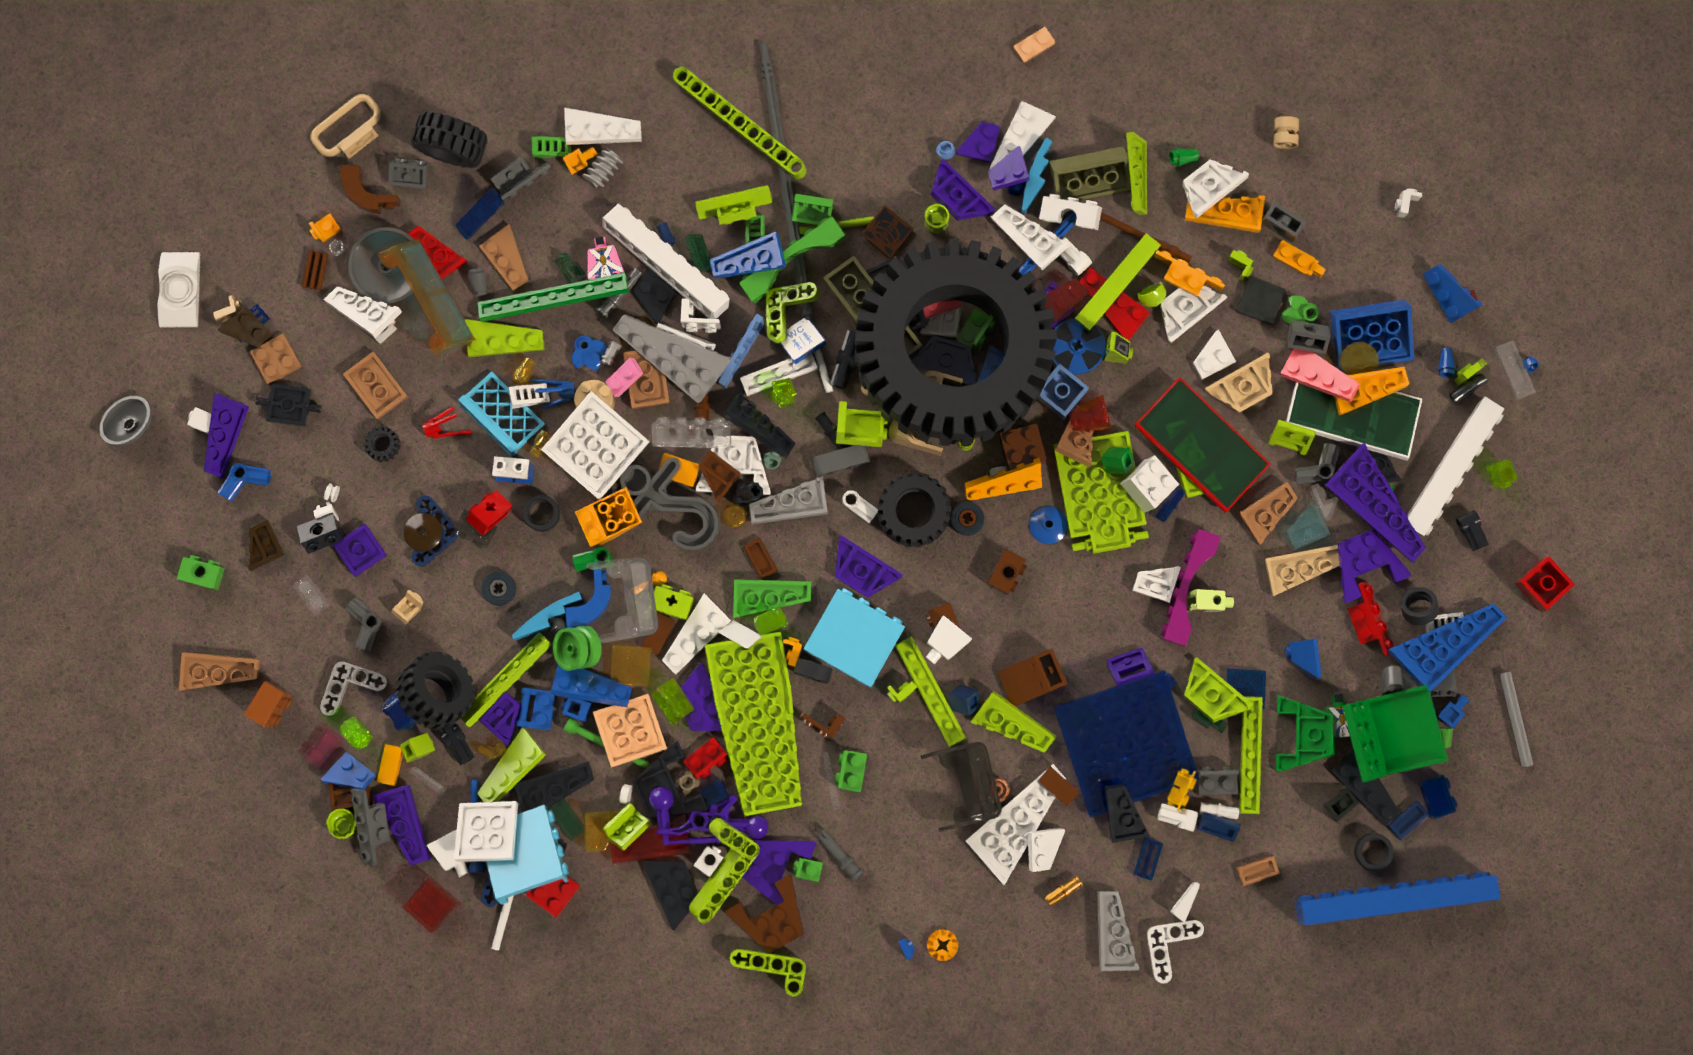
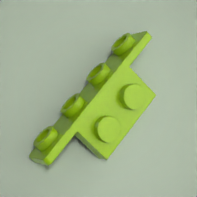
M766 185L696 201L695 204L699 219L718 215L719 224L721 225L756 217L755 207L772 203L769 186Z

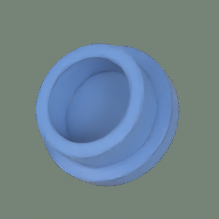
M943 141L937 146L936 154L942 159H950L955 154V148L951 142Z

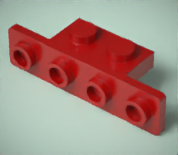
M1367 581L1359 583L1358 586L1364 602L1347 608L1359 642L1364 644L1379 639L1385 657L1389 656L1390 654L1387 650L1393 648L1394 644L1388 638L1386 632L1387 625L1382 621L1379 614L1381 613L1380 607L1373 598V588Z

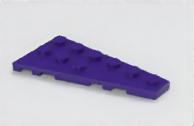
M1363 442L1325 486L1413 563L1426 547L1415 528L1411 525L1407 518L1408 516L1401 508L1397 497L1384 475L1380 472L1366 444Z

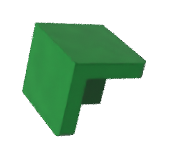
M1110 447L1101 457L1105 471L1108 474H1126L1135 464L1130 447Z

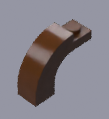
M341 166L340 174L343 188L358 207L374 214H381V207L388 210L400 207L398 195H374L364 189L363 170L360 166Z

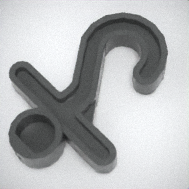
M673 457L666 460L654 477L648 467L635 464L628 466L620 477V483L623 489L627 487L630 495H638L634 500V505L640 518L648 510L695 512L702 517L703 528L697 534H690L685 530L675 532L672 537L674 544L683 549L697 550L708 546L715 540L720 530V517L714 505L702 497L672 496L666 490L669 483L682 468V463L678 458Z

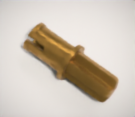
M1075 876L1065 884H1060L1059 888L1047 895L1045 899L1050 906H1053L1065 897L1069 898L1071 893L1083 887L1079 878Z

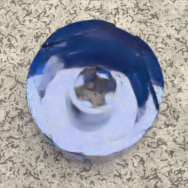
M396 691L384 701L381 709L384 714L394 721L393 726L398 731L402 729L410 731L417 723L414 722L413 718H409L406 715L405 709L401 708V700L398 701L397 697L399 691Z

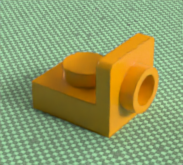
M328 214L315 224L313 222L309 223L312 227L309 231L316 240L319 238L322 242H325L341 231V228L331 214Z
M789 637L788 640L784 639L783 644L793 647L792 650L789 649L786 660L789 661L788 666L795 668L803 645L799 644L800 640Z

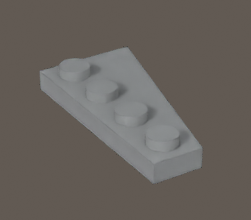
M823 476L749 504L752 525L828 514Z
M1097 892L1100 971L1139 970L1134 955V947L1129 936V929L1125 922V914L1119 892Z

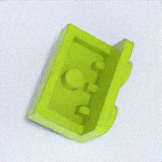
M629 803L606 824L603 830L607 839L624 851L651 823L635 810L633 804Z

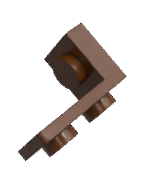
M801 714V717L804 718L802 720L804 724L810 728L813 725L820 729L818 733L827 739L829 736L832 738L835 736L846 719L840 714L837 717L833 716L828 723V726H830L828 730L806 714Z

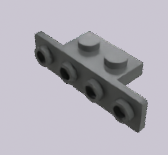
M520 156L490 177L500 194L485 203L488 209L498 208L503 204L502 200L507 197L509 199L514 197L518 193V189L531 185L534 182L533 179L538 175L542 177L547 174L551 165L546 161L531 172Z
M352 789L351 800L355 813L354 819L358 832L360 857L363 864L375 866L377 865L375 846L390 841L385 804L379 802L368 806L366 791Z

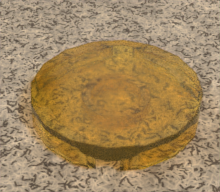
M1354 342L1348 345L1340 357V367L1346 375L1373 372L1379 364L1376 350L1365 342Z

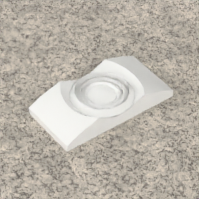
M199 252L161 253L159 265L160 290L157 303L159 327H198Z

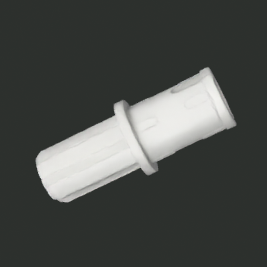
M1201 802L1200 815L1203 812H1207L1224 818L1238 819L1239 817L1238 808L1221 806V803L1216 805Z

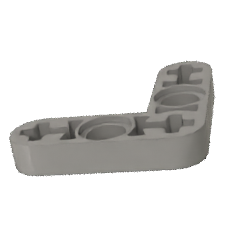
M338 662L333 668L320 705L321 712L324 715L333 716L339 711L348 682L375 691H384L388 686V679L382 674L346 662ZM343 665H345L347 673H343L341 679H345L344 683L334 680L335 677L339 678L340 672L338 668H342ZM359 671H363L366 674V679L363 682L356 680V674ZM370 674H373L371 678L376 680H379V678L381 677V681L384 682L383 686L379 685V687L376 688L377 684L373 682H370V685L368 686L367 683L370 680ZM340 684L341 692L333 694L331 691L332 685ZM328 695L338 698V701L333 700L332 706L334 710H330L329 713L327 708H325V705L331 702Z

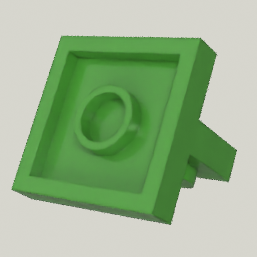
M795 194L792 221L820 225L819 222L824 218H831L834 204L833 199Z

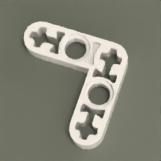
M1189 920L1153 926L1148 929L1147 940L1153 975L1156 981L1167 983L1172 977L1167 943L1200 937L1204 932L1201 922ZM1195 923L1196 926L1200 927V930H1197V934L1194 935L1193 932L1189 931L1186 932L1188 936L1184 937L1185 931L1182 925L1186 924L1185 928H1191L1192 924ZM1174 926L1179 927L1181 931L1180 935L1176 938L1170 935V929ZM1157 929V932L1161 933L1158 941L1159 943L1163 942V946L1152 948V943L1156 944L1155 938H1151V934ZM1157 949H1162L1165 953L1162 960H1156L1154 957V952ZM1166 962L1167 966L1163 965V970L1168 972V975L1162 980L1161 977L1157 976V973L1161 972L1160 966L1156 967L1155 963L1162 964Z

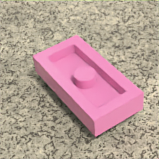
M629 358L605 383L610 388L613 396L619 397L643 374V371L634 358Z

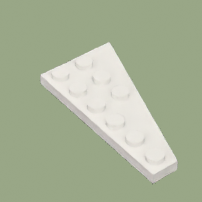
M1052 764L1051 767L1065 778L1055 765ZM1046 771L966 840L967 844L1003 885L1007 882L1028 845V832L1037 830L1055 799V796L1038 782V779Z

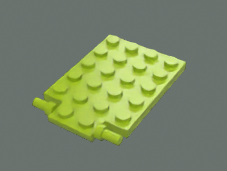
M1129 431L1092 437V464L1090 468L1056 452L1058 443L1053 444L1070 539L1090 536V539H1086L1084 542L1072 544L1073 551L1086 549V551L1092 550L1093 554L1129 548L1131 543H1135L1136 540L1149 538L1148 531L1137 533L1128 531V528L1146 525L1145 513L1120 484L1136 468L1135 464L1126 474H1108L1101 459L1110 447H1130L1134 460Z

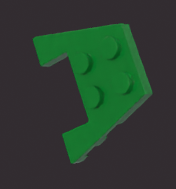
M1277 696V713L1297 714L1296 754H1276V772L1286 771L1335 755L1336 715L1283 696Z

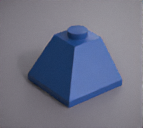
M1317 639L1288 643L1287 647H1285V657L1289 659V663L1310 680L1322 678Z

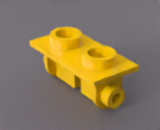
M1181 769L1178 772L1174 785L1179 786L1180 789L1173 786L1167 798L1169 805H1178L1177 811L1182 806L1185 807L1190 796L1187 793L1189 789L1192 790L1197 781L1194 778L1196 771L1192 775L1188 774L1189 771L1186 769Z

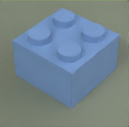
M1059 363L1048 377L1037 400L1064 420L1086 394L1089 387Z

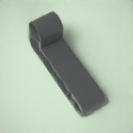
M1388 666L1383 669L1380 675L1382 696L1420 686L1409 673H1402L1399 666ZM1451 672L1430 692L1431 697L1456 695L1458 691L1455 673Z

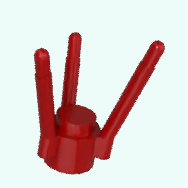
M454 407L422 424L428 438L433 436L434 440L440 437L472 434V431L439 433L442 431L440 424L458 416L453 414L441 419L454 411Z

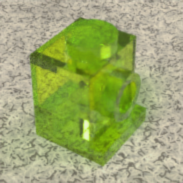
M786 378L772 381L773 390L771 391V397L778 408L793 405L796 393L791 379Z
M1510 458L1496 461L1484 467L1485 470H1488L1494 488L1506 489L1512 486V482L1518 480Z

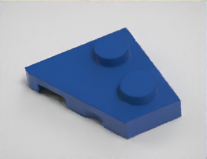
M345 752L321 778V781L324 784L332 783L339 785V787H352L353 789L364 790L376 775L349 753Z

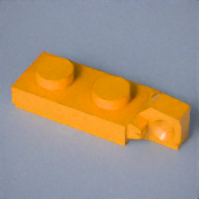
M1284 240L1281 241L1273 255L1274 259L1303 275L1311 276L1313 273L1321 278L1326 270L1318 265L1319 261Z

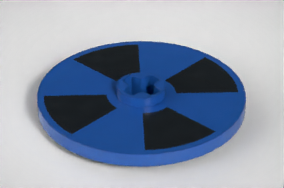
M1075 318L1061 322L1054 329L1057 330V340L1053 351H1056L1054 364L1058 366L1060 363L1072 374L1080 375L1094 370L1100 364L1105 354L1106 343L1103 333L1096 325L1088 331L1076 322ZM1080 342L1082 349L1079 348L1075 351L1072 343Z

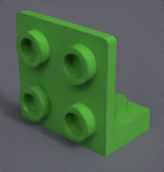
M975 308L955 340L970 346L974 352L976 349L980 350L986 341L987 336L985 334H990L996 325L993 316L990 315L989 317Z

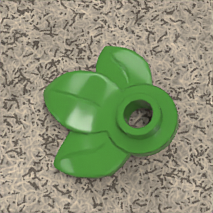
M1295 295L1288 298L1291 307L1287 308L1281 316L1282 320L1290 324L1292 320L1311 323L1318 318L1319 308L1313 303H1308L1306 298ZM1308 309L1312 310V314L1310 316H1307L1306 311Z

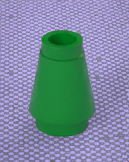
M1174 148L1169 153L1170 163L1176 167L1199 159L1197 149Z

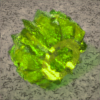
M780 608L769 610L754 618V625L759 635L772 633L787 625L786 616Z
M356 717L346 720L340 727L344 738L358 750L366 747L373 739L368 728Z

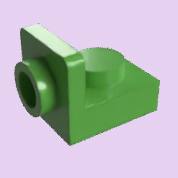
M800 858L799 862L795 861L793 873H796L797 878L819 882L823 863Z

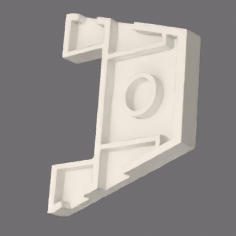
M717 435L711 451L740 471L741 474L754 475V482L759 483L763 488V495H771L756 439L747 436ZM702 473L696 486V492L713 493Z

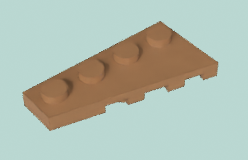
M182 652L179 691L258 679L260 659Z

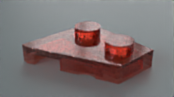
M1099 395L1071 410L1069 413L1072 431L1109 430L1111 426L1104 395Z

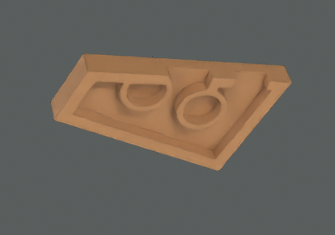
M510 224L479 246L513 291L529 281Z
M1077 405L1055 450L1089 468L1092 464L1091 451L1093 448L1094 413Z
M1285 482L1239 512L1240 517L1258 545L1263 543L1266 536L1275 528L1278 521L1298 499L1288 482Z

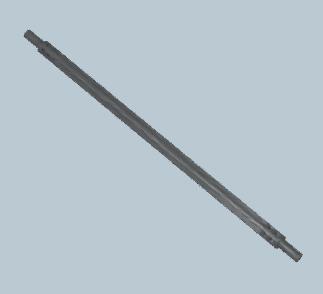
M763 42L760 43L761 67L773 138L786 147L772 60L769 59L767 43ZM787 154L779 155L778 160H785ZM778 166L791 243L795 239H801L798 222L792 221L795 202L791 176ZM801 253L793 258L797 284L808 283L804 255ZM811 302L801 303L802 317L812 322L813 310Z

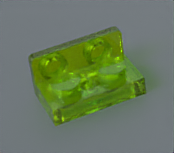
M673 678L660 685L651 694L672 726L694 710V707Z

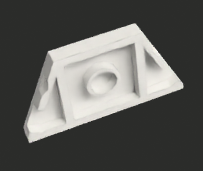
M1209 160L1184 179L1182 185L1194 217L1197 219L1248 178L1249 173L1245 171L1240 173L1232 170L1233 167L1221 165L1219 162Z
M1206 286L1202 287L1197 297L1180 288L1170 294L1160 304L1168 342L1171 344L1226 300L1227 296L1214 292Z

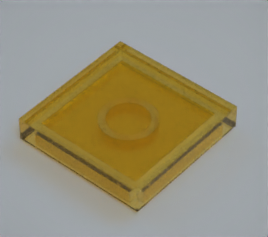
M614 644L610 679L624 685L649 686L652 648Z

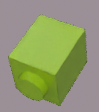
M428 733L411 738L400 745L407 763L425 757L435 751L433 741Z

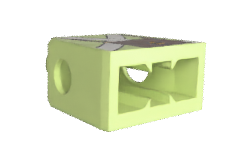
M1197 589L1187 593V612L1224 611L1225 608H1233L1234 606L1233 596H1225V591Z

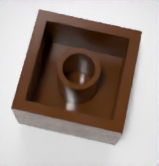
M1037 424L999 434L1005 463L1009 471L1016 469L1018 464L1024 463L1027 465L1033 463V459L1040 458L1041 464L1046 463L1047 460Z

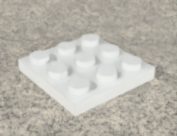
M516 801L459 803L454 860L456 862L513 860L518 803Z

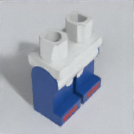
M494 456L492 476H496V482L513 483L515 478L516 484L533 485L535 466L528 459Z

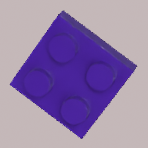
M363 524L344 537L343 541L333 545L354 577H357L387 556L367 524Z

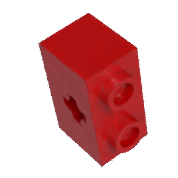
M495 490L491 495L487 493L479 505L474 504L468 510L469 515L466 521L483 536L509 514L513 505Z

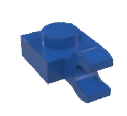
M1460 695L1455 704L1449 701L1437 717L1450 728H1454L1465 715L1461 709L1468 703L1469 699L1465 695Z

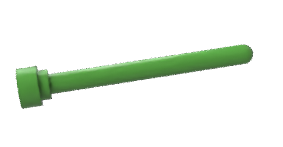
M572 717L569 718L563 731L569 734L577 733L604 747L600 736L580 727L577 720ZM642 758L631 761L645 769L650 766V763Z

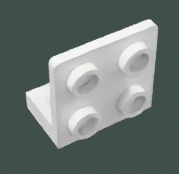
M682 299L681 324L683 329H686L687 332H697L698 329H705L707 333H716V330H721L719 319L695 318L694 305H691L690 299Z

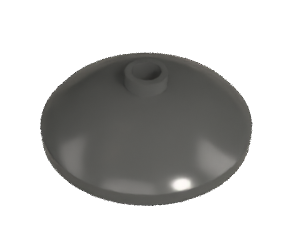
M128 396L115 402L108 408L100 422V435L107 444L117 447L125 446L138 440L150 425L152 419L150 404L140 396Z

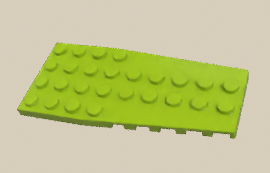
M781 632L761 635L762 637L749 648H745L733 640L704 645L714 703L745 816L802 805L792 693Z

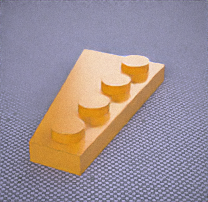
M1040 458L1033 459V463L1027 465L1024 463L1018 464L1016 469L1007 472L1005 469L998 471L992 477L986 475L966 482L965 494L967 501L1042 488Z

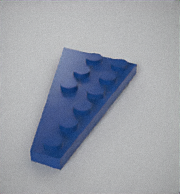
M1493 603L1403 644L1390 648L1387 652L1420 686L1428 685L1431 692L1507 617Z

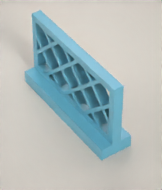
M491 371L471 391L460 397L458 403L503 450L513 457L545 424L527 406L521 407L524 410V416H512L511 400L510 403H499V393H507L509 395V388ZM491 378L497 383V390H486V383ZM475 393H483V402H474L470 397ZM486 393H497V403L485 402ZM485 406H497V416L487 415L485 413ZM499 406H509L510 416H499ZM499 419H510V429H502L499 426ZM512 419L524 420V428L512 429ZM526 420H535L539 425L535 429H526ZM512 432L523 433V440L517 444L512 439Z

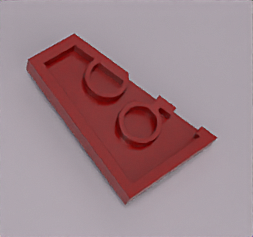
M420 226L408 233L421 247L425 258V268L436 283L468 262Z

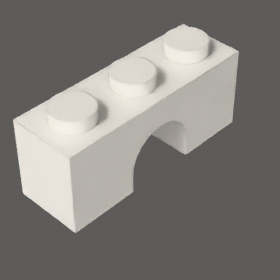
M1050 194L1049 197L1043 196L1039 219L1061 224L1064 214L1073 210L1077 215L1076 226L1098 230L1102 207L1097 206L1098 202L1086 200L1085 204L1080 203L1077 198L1068 197V200H1062L1061 196Z

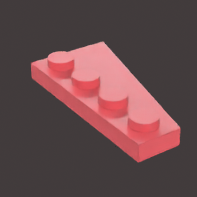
M1293 349L1281 371V377L1348 402L1352 401L1359 388L1358 382L1311 351Z

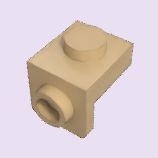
M233 295L229 296L231 306L213 312L215 320L221 325L243 308L242 302Z
M408 590L405 597L392 609L391 613L407 624L421 610L423 600L417 593Z

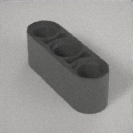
M861 445L847 447L812 458L817 477L870 463L866 446Z

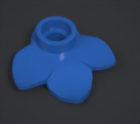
M579 336L574 342L575 351L572 354V363L575 368H580L585 364L589 369L597 371L601 363L600 356L605 354L607 346L600 340H592L588 336ZM583 341L587 343V348L585 349L580 346Z

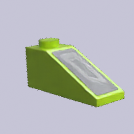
M1111 332L1106 342L1104 361L1127 364L1133 355L1130 341L1116 332Z

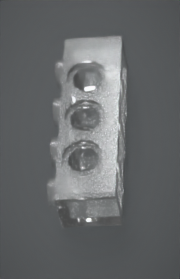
M659 417L651 424L652 446L727 448L731 444V421H724L723 418L706 421V418L687 420L685 417L676 418V420H669L668 417ZM688 428L694 430L695 436L689 434ZM669 429H675L676 435H672ZM706 429H711L714 435H708Z

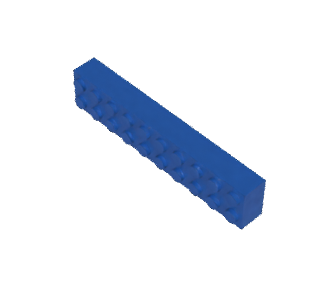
M1490 872L1473 873L1474 877L1461 874L1454 875L1452 880L1451 877L1434 878L1435 882L1427 879L1416 880L1414 885H1412V882L1396 883V887L1388 884L1378 885L1377 890H1373V887L1357 888L1358 892H1354V890H1340L1338 895L1330 892L1319 893V897L1316 898L1315 895L1299 896L1300 900H1295L1298 924L1310 925L1499 900L1500 892L1497 875H1490Z

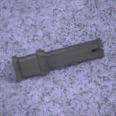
M633 268L627 275L628 290H631L642 276V273L636 268ZM627 293L606 297L600 306L595 307V310L605 319H609L610 313L620 306L621 299Z
M826 829L822 830L821 832L826 839L820 833L816 838L821 841L839 862L840 870H844L851 878V883H853L865 872L864 869L861 870L856 865L853 857H848Z

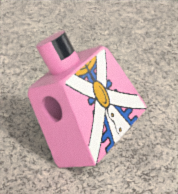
M605 237L595 238L596 248L588 250V280L624 273L615 246H607Z

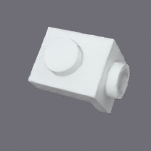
M1415 189L1403 190L1395 203V210L1398 211L1397 217L1404 218L1409 212L1410 200L1419 201L1422 193L1417 192Z

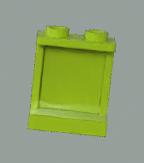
M839 401L836 444L882 447V441L887 439V428H884V424H888V422L881 416V411L847 409V402Z

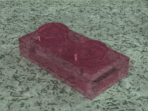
M328 726L304 758L320 769L344 738Z

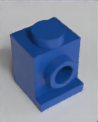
M568 697L562 703V714L587 722L593 704ZM575 705L580 706V710L578 712H575L573 710V707Z

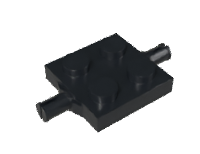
M272 384L268 399L256 397L257 401H255L256 405L267 407V422L306 427L309 412L321 413L320 409H322L321 405L310 403V388Z

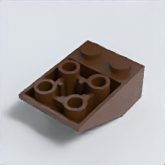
M1052 648L997 672L1008 699L1014 706L1067 685Z

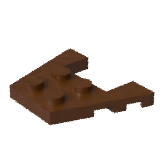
M791 874L775 882L784 901L752 919L749 917L741 901L725 910V913L768 953L804 934Z

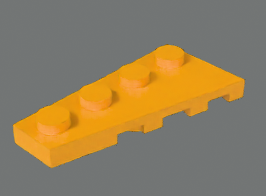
M1258 196L1257 198L1241 197V199L1222 198V200H1219L1197 219L1194 217L1188 201L1185 221L1259 233L1265 196Z
M1405 367L1347 375L1359 383V388L1351 402L1334 396L1339 416L1408 387L1409 381Z

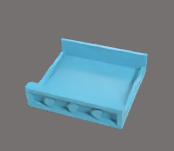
M843 588L842 591L837 589L805 645L804 651L871 688L905 626L902 625L903 621L894 616L892 619L887 617V612L878 607L876 609L871 608L868 601L859 598V600L852 597L853 593Z
M545 805L517 814L513 860L486 861L495 898L501 905L509 902L508 897L553 881L563 879L565 882H568L566 874H569L566 863H563L562 860L564 851L557 841L560 836L557 828L553 826L555 817L552 810L549 811Z

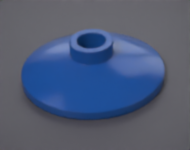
M1044 506L1032 514L1029 529L1037 541L1043 544H1054L1060 541L1066 534L1067 519L1059 509L1052 506ZM1051 521L1052 527H1046L1045 523Z

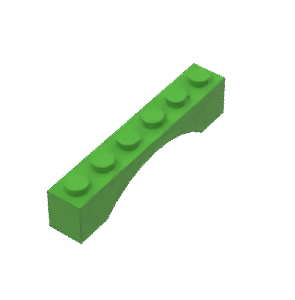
M826 217L819 222L820 225L817 228L807 230L803 234V238L800 240L795 239L789 243V248L783 251L785 264L801 253L813 249H833L848 237L833 217ZM783 268L746 274L742 277L743 281L740 282V285L750 300L757 303L772 289L773 283Z

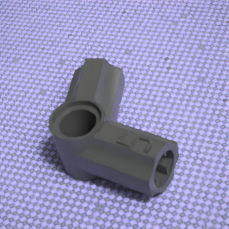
M1324 443L1318 465L1295 468L1297 485L1319 482L1326 484L1334 475L1340 447ZM1323 469L1328 470L1330 475L1324 477L1320 474V471Z
M355 597L345 608L347 612L362 624L355 647L372 652L383 621L379 615L359 598ZM375 617L377 620L374 627H370L368 624L369 619Z

